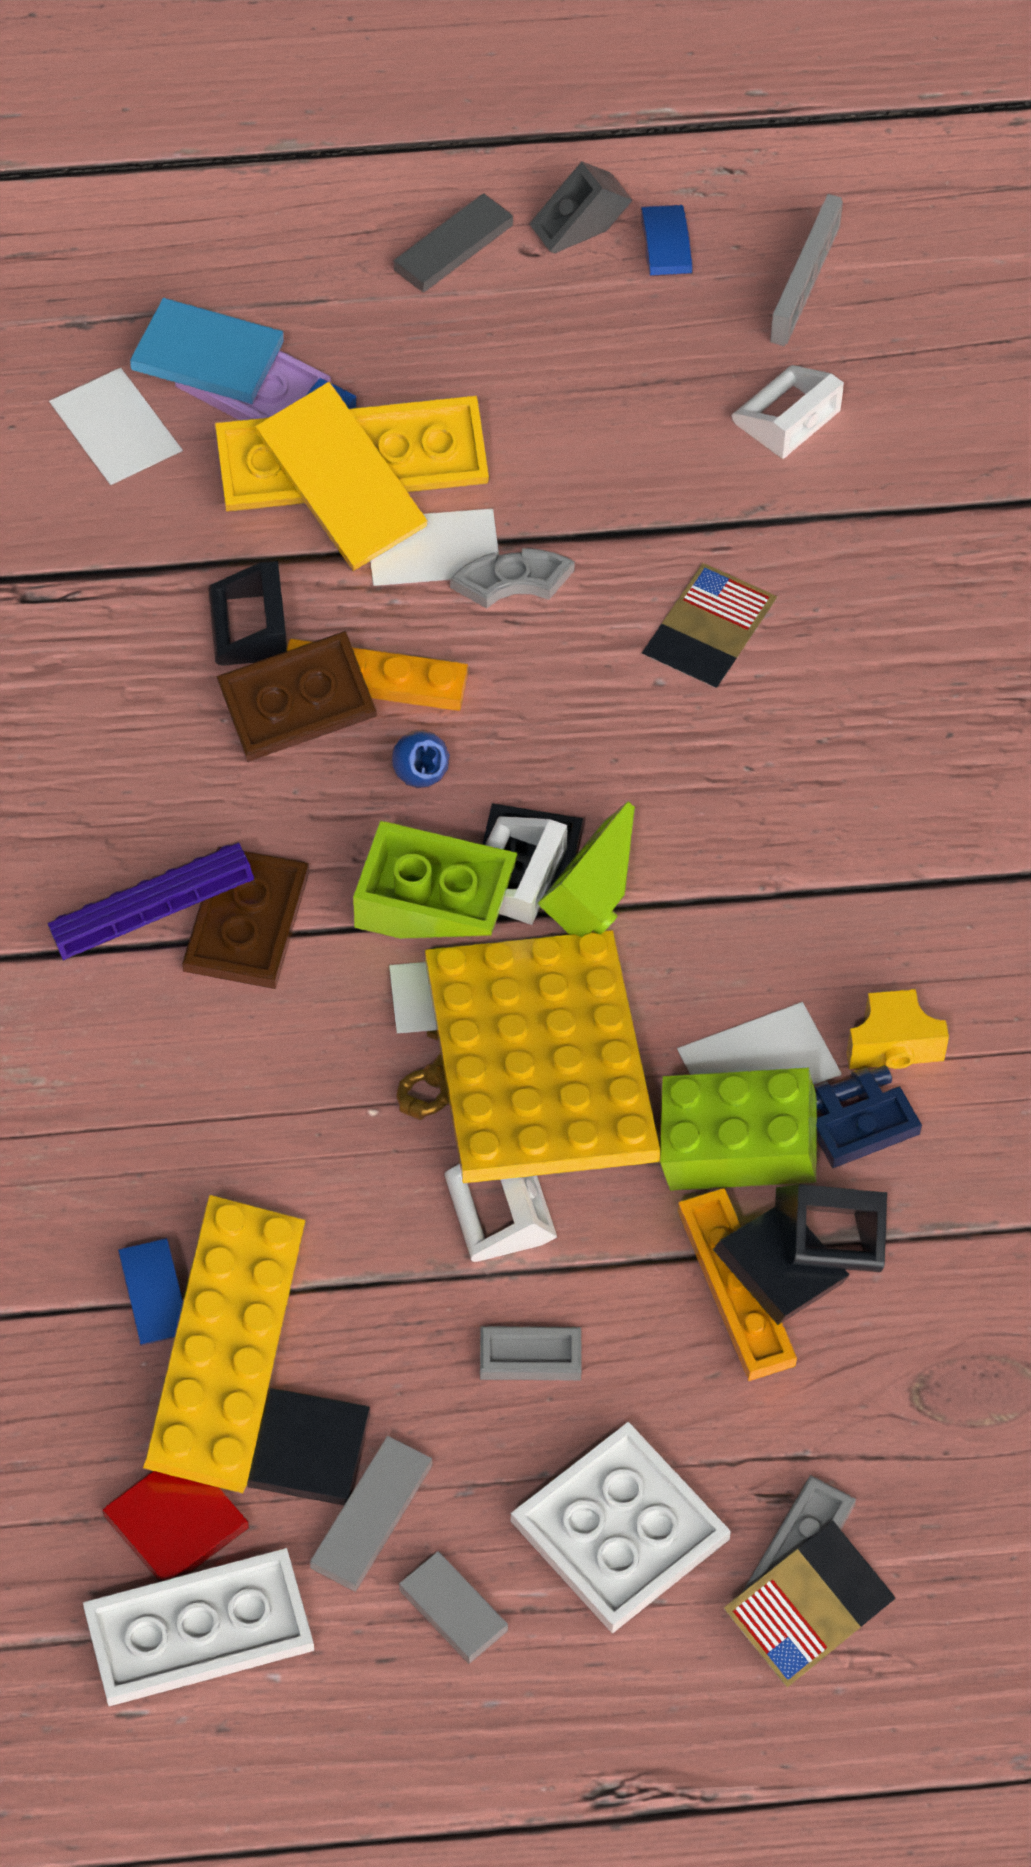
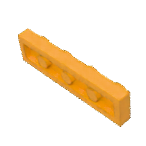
M289 639L287 651L312 642ZM353 648L372 699L456 711L461 710L468 677V664Z
M725 1188L678 1202V1214L748 1381L795 1367L797 1356L783 1324L777 1325L713 1251L721 1239L741 1228Z

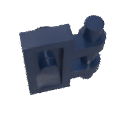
M886 1065L872 1070L864 1067L853 1071L849 1079L833 1085L825 1082L814 1087L817 1096V1111L824 1114V1116L817 1118V1141L832 1169L920 1135L922 1124L901 1087L899 1086L883 1093L880 1087L892 1083V1076ZM856 1096L863 1099V1101L844 1108L841 1105V1102Z

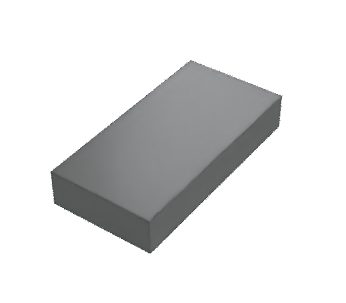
M480 1326V1380H581V1327Z
M439 1551L399 1583V1591L468 1664L508 1631V1624Z

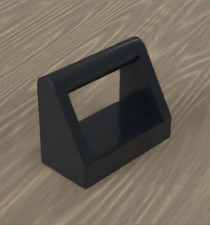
M278 561L257 563L208 587L216 664L226 666L255 663L287 651ZM263 597L266 628L231 643L227 600Z
M803 1184L776 1187L775 1209L787 1261L790 1265L882 1272L885 1265L887 1192ZM807 1210L853 1214L863 1251L805 1246Z

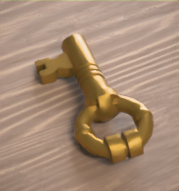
M437 1030L426 1031L427 1037L438 1040ZM439 1053L432 1064H427L424 1069L411 1072L399 1081L396 1099L400 1105L399 1111L401 1113L422 1120L425 1116L435 1114L449 1104L441 1053ZM420 1081H425L432 1087L440 1088V1094L429 1104L408 1095V1091L412 1089L414 1084Z

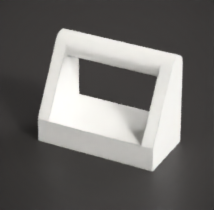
M791 365L732 414V420L738 427L784 459L841 410L844 382L831 373ZM792 386H795L805 394L779 417L761 413Z
M500 816L492 829L486 846L504 850L509 837H513L537 847L518 889L506 890L499 914L532 925L540 909L537 903L548 891L567 849V825L550 819Z
M460 1164L445 1172L444 1176L470 1258L473 1262L541 1246L557 1238L537 1175L500 1179L515 1224L485 1239L468 1183L462 1182Z

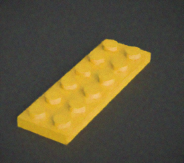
M477 396L349 409L407 492L488 484L489 473ZM268 418L215 423L226 512L305 503L255 432V426Z
M209 1195L143 1468L239 1493L244 1492L247 1486L305 1220Z

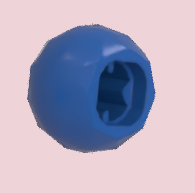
M424 729L413 730L400 737L393 748L391 763L396 776L406 785L415 788H426L439 782L445 775L449 766L450 754L445 742L435 733Z

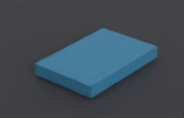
M163 298L130 359L131 370L253 404L284 342L283 331Z

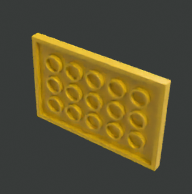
M613 930L604 931L601 935L592 932L583 937L572 934L425 950V965L463 1183L660 1162L659 1141Z

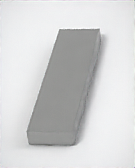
M827 194L773 313L771 343L781 346L788 344L839 231L843 206L841 197Z

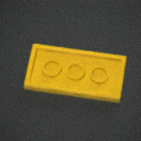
M330 382L255 426V432L352 571H355L427 527L428 521Z

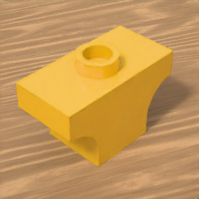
M916 989L868 993L864 1015L865 1022L858 1027L850 1028L846 1051L849 1069L880 1067L883 1065L893 1069H901L916 1063L945 1060L949 1040L946 1020L934 1019L923 1012L918 1003Z

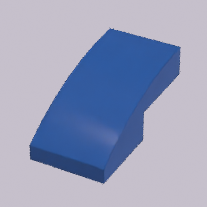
M683 205L641 207V223L646 241V260L650 275L692 273L690 241Z
M167 1238L119 1249V1257L140 1346L174 1339L183 1301Z

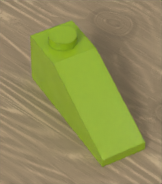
M629 801L602 822L537 903L569 935L575 934L583 937L592 931L601 935L618 917L613 909L625 895L635 807Z

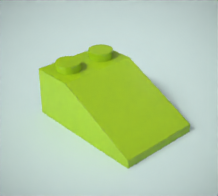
M380 820L353 896L355 928L399 939L491 936L517 860V853Z

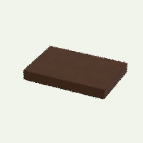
M346 631L216 676L247 762L377 716L376 708Z
M243 851L249 862L254 880L200 903L182 962L183 972L276 989L308 879L309 863Z

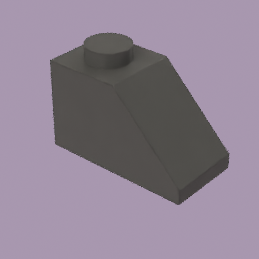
M581 161L529 225L548 250L552 253H557L606 232L633 200L611 172Z

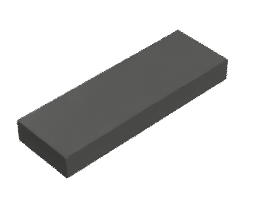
M483 193L393 260L394 271L424 293L512 227L513 215Z

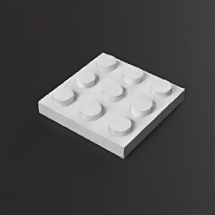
M629 1422L511 1513V1523L612 1634L730 1540L731 1534L727 1526Z

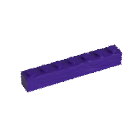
M238 842L234 845L224 846L219 851L208 856L195 858L191 863L182 867L169 869L163 875L151 880H143L125 891L115 892L99 902L86 904L82 909L73 913L60 915L54 921L47 924L64 961L95 946L246 882L254 880L249 862Z

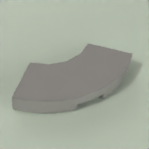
M522 548V553H508L497 556L494 552L473 560L457 571L450 578V588L486 609L499 599L514 594H533L550 600L574 572L575 561L553 552Z

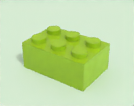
M809 1067L663 1076L660 1163L670 1191L815 1183L817 1174V1096Z

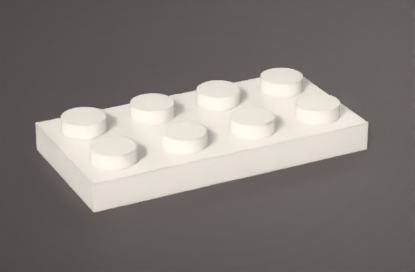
M287 1548L83 1602L108 1707L314 1651L313 1639Z

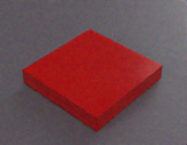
M157 1471L151 1472L102 1509L106 1520L159 1582L191 1573L249 1529L248 1520L219 1487Z

